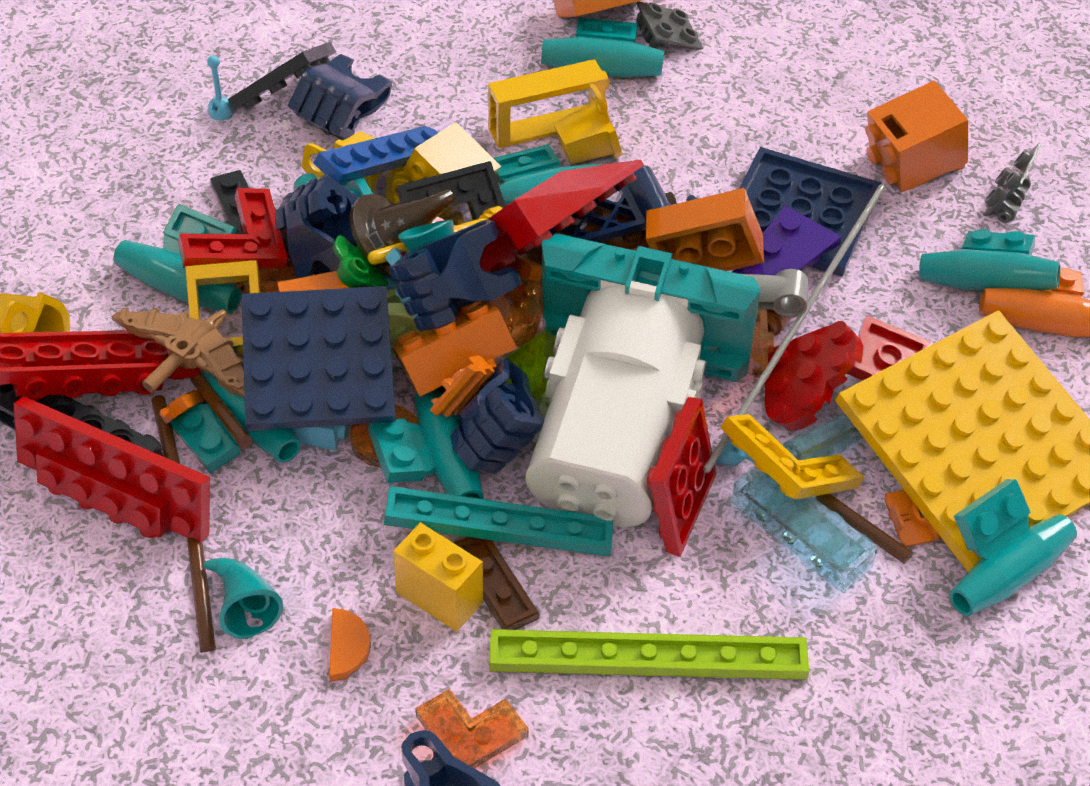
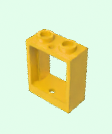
M256 260L185 266L190 318L201 320L198 286L249 281L250 293H261L259 267ZM243 336L230 337L234 343L232 346L233 351L237 350V356H243Z

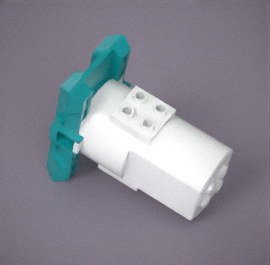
M554 234L548 240H543L541 244L543 329L547 339L555 340V349L558 350L555 357L550 356L548 358L545 368V378H548L545 398L550 399V405L526 472V484L533 496L549 509L591 514L603 520H613L614 526L631 528L645 522L651 514L654 500L651 489L647 487L649 470L652 466H656L660 458L662 442L665 438H669L673 430L676 412L682 410L687 397L700 399L703 388V381H701L703 375L737 382L747 375L760 287L755 277L672 259V253L638 246L637 251L562 234Z

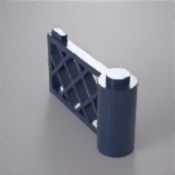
M644 165L633 172L636 176L634 181L622 189H619L617 184L614 186L616 191H619L621 194L618 203L607 199L600 203L595 198L594 201L597 204L595 208L580 218L575 213L571 215L581 219L577 227L568 225L559 232L564 231L572 234L571 237L600 243L645 230L647 211L671 204L653 170L649 166ZM598 206L612 210L608 218L594 214ZM621 213L632 217L634 221L623 224L615 221V219ZM588 222L602 226L600 231L593 233L585 231L584 228ZM554 228L549 230L552 235L556 234Z

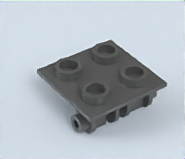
M640 1L636 2L640 11L637 14L636 23H638L646 43H649V47L663 50L664 55L667 53L670 44L695 50L704 49L698 39V33L692 28L688 15L684 11L677 8H664L652 2L649 4Z
M1038 143L1030 152L1025 149L1017 157L1011 169L1006 167L1001 171L995 180L998 187H995L985 199L988 207L983 216L987 217L992 212L1003 223L1014 220L1031 186L1027 173L1042 145L1041 143Z

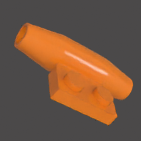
M1061 268L1058 289H983L979 304V314L986 317L999 310L1007 321L1017 328L1068 337L1090 338V300L1082 298L1084 293L1082 272L1074 271L1070 268Z

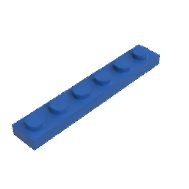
M423 126L318 153L313 164L339 184L405 166L414 148L435 136L438 132L431 127Z

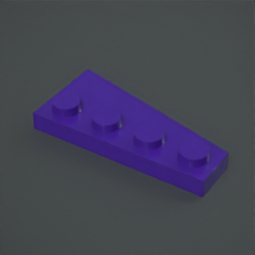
M785 205L763 232L764 263L735 269L732 273L776 275L785 269L802 271L807 266L810 268L818 262L820 256L829 249L833 250L839 246L842 237Z

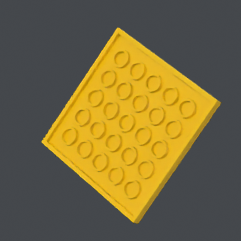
M999 310L840 392L835 399L836 403L967 572L981 558L972 550H968L954 515L1004 480L1017 479L1031 512L1028 514L1029 527L1057 514L1070 517L1090 504V419Z

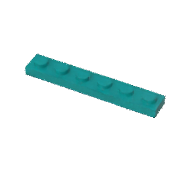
M389 486L384 525L414 529L421 522L437 533L610 556L613 520H603L591 514Z

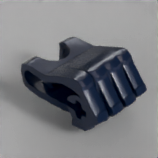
M339 54L326 64L307 68L302 74L287 106L297 116L304 118L310 125L319 127L329 135L334 134V136L343 141L355 134L359 118L376 112L390 97L393 81L381 74L372 78L354 76L352 74L354 59L344 54Z
M323 175L318 180L311 179L305 185H299L293 192L288 193L283 198V202L274 213L276 229H285L287 231L288 250L297 279L313 276V274L318 275L337 271L340 259L333 250V243L339 235L344 236L353 246L357 247V243L352 235L349 217L351 206L359 197L329 175Z
M487 219L477 222L455 233L416 247L389 267L394 280H402L396 285L397 293L401 299L410 297L404 302V306L410 316L418 314L414 318V322L420 332L437 329L456 321L455 318L459 315L456 309L476 301L496 299L521 284L522 278L519 271L512 267H505L492 272L482 270L479 261L485 245L497 239L499 235V227L495 220Z
M505 357L497 364V367L494 369L495 373L488 379L485 387L456 416L462 423V428L457 426L451 434L452 448L470 471L499 473L507 463L513 461L532 442L535 435L541 431L544 423V418L530 392L528 376L520 367ZM509 377L512 380V384L507 382Z
M421 730L410 733L402 742V761L407 769L404 773L405 786H500L494 779L455 758L442 741L430 731ZM417 746H426L432 750L433 758L420 762L412 751Z

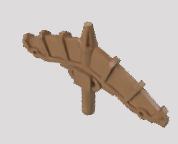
M122 308L121 312H116L111 316L112 320L124 327L128 333L135 334L141 338L154 339L156 343L167 348L169 357L142 382L145 389L149 392H154L179 366L185 369L199 367L203 371L211 373L219 385L226 388L229 393H235L245 399L243 358H237L232 349L233 340L228 337L224 338L218 331L227 315L225 310H220L203 321L189 318L188 313L181 312L179 315L159 313V309L155 308L151 309L150 312H129V308Z

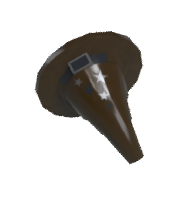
M449 189L424 199L404 204H393L387 198L374 193L362 195L351 206L349 220L352 235L359 250L368 260V254L371 251L400 243L398 235L401 232L432 223L456 199ZM388 261L377 265L371 264L384 275L392 277L389 269L391 265Z

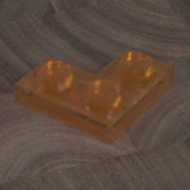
M450 689L415 708L416 717L424 729L434 733L455 758L473 768L480 766L525 739L529 734V728L506 698L473 718L470 717Z

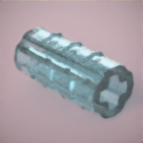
M842 414L832 420L828 419L817 427L813 426L811 430L797 434L796 437L785 441L783 446L797 460L831 456L840 451L844 452L846 448L858 443L860 434L847 415Z

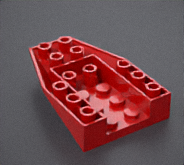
M642 160L560 171L488 218L496 221L499 227V235L497 239L485 245L479 261L481 269L492 272L491 268L496 266L500 270L516 260L513 256L514 252L517 251L522 256L532 248L542 244L543 240L551 238L553 236L549 231L551 228H554L558 233L575 221L571 216L573 213L580 218L596 207L595 198L601 203L617 192L614 188L616 184L619 189H622L634 181L636 176L633 172L644 166Z

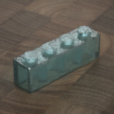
M756 466L735 481L731 503L842 593L847 591L873 568L878 548L867 536L858 533L844 522L838 513L829 510L815 496L797 500L786 496L780 490V485Z

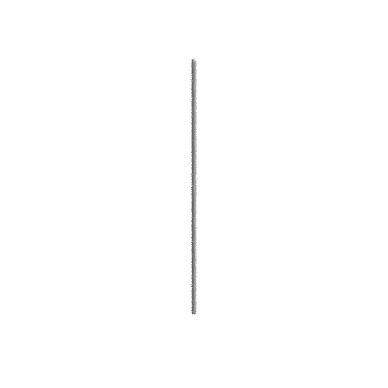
M880 184L809 297L806 312L798 315L737 415L746 414L878 201L885 189V185ZM726 433L704 466L703 470L705 473L711 471L729 442L730 437Z

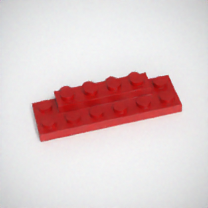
M127 330L0 333V386L12 384L16 396H25L31 399H41L46 395H64L70 398H77L86 393L115 396L120 392H135L149 395L154 392H149L145 389L142 382L169 355L167 348L156 343L154 339L141 338L135 334L128 333ZM179 366L168 378L182 380L188 377H196L199 375L200 368L185 369ZM163 383L155 391H162Z
M24 396L14 403L17 462L36 470L37 483L47 487L50 493L68 496L78 501L79 506L83 509L94 508L106 513L113 523L121 524L126 522L140 529L141 535L147 538H160L168 530H171L181 536L194 538L201 544L209 536V476Z

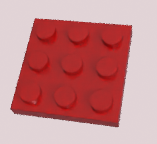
M687 397L682 410L676 412L673 430L669 438L663 440L660 458L656 466L650 468L647 477V487L651 489L654 500L653 512L657 514L660 525L659 537L663 538L666 552L681 557L717 474L715 464L709 473H705L703 470L713 452L703 401L699 398Z

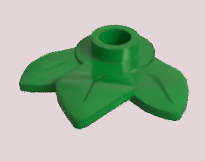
M339 235L334 240L333 250L340 259L337 275L344 285L349 288H359L366 285L369 287L388 286V281L369 263L358 246H353L342 235Z

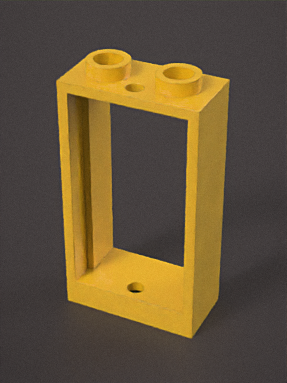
M594 59L488 83V129L497 147L503 148L557 135L553 123L589 105V101L594 100L589 86L593 83L601 93L608 111L605 98L606 89L609 88L607 73L601 71ZM589 89L587 105L510 122L511 106Z

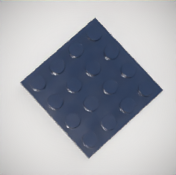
M760 147L739 189L745 188L762 233L786 205L842 237L841 244L833 250L829 249L820 256V260L811 266L826 272L882 182ZM870 214L832 274L844 276Z
M387 286L241 294L246 431L396 422Z

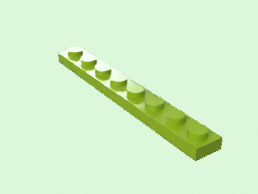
M491 629L489 672L807 680L809 661L806 637Z

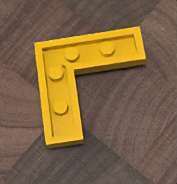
M750 414L727 416L720 427L730 437V441L735 447L748 454L755 461V466L780 485V490L794 500L857 489L865 479L841 454L797 460Z

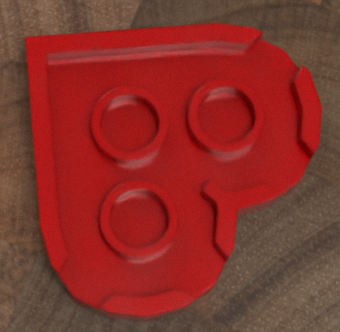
M837 321L832 325L791 340L765 382L766 414L777 426L785 427L788 431H796L815 423L818 419L814 415L822 408L825 401L830 404L833 389L848 380L845 374L852 369L855 361L859 364L861 363L864 351L862 341L844 321ZM780 345L765 351V368Z

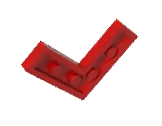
M236 189L235 201L243 234L180 233L178 246L183 268L185 266L255 260L259 268H286L288 258L281 231L276 229L275 208L270 189Z

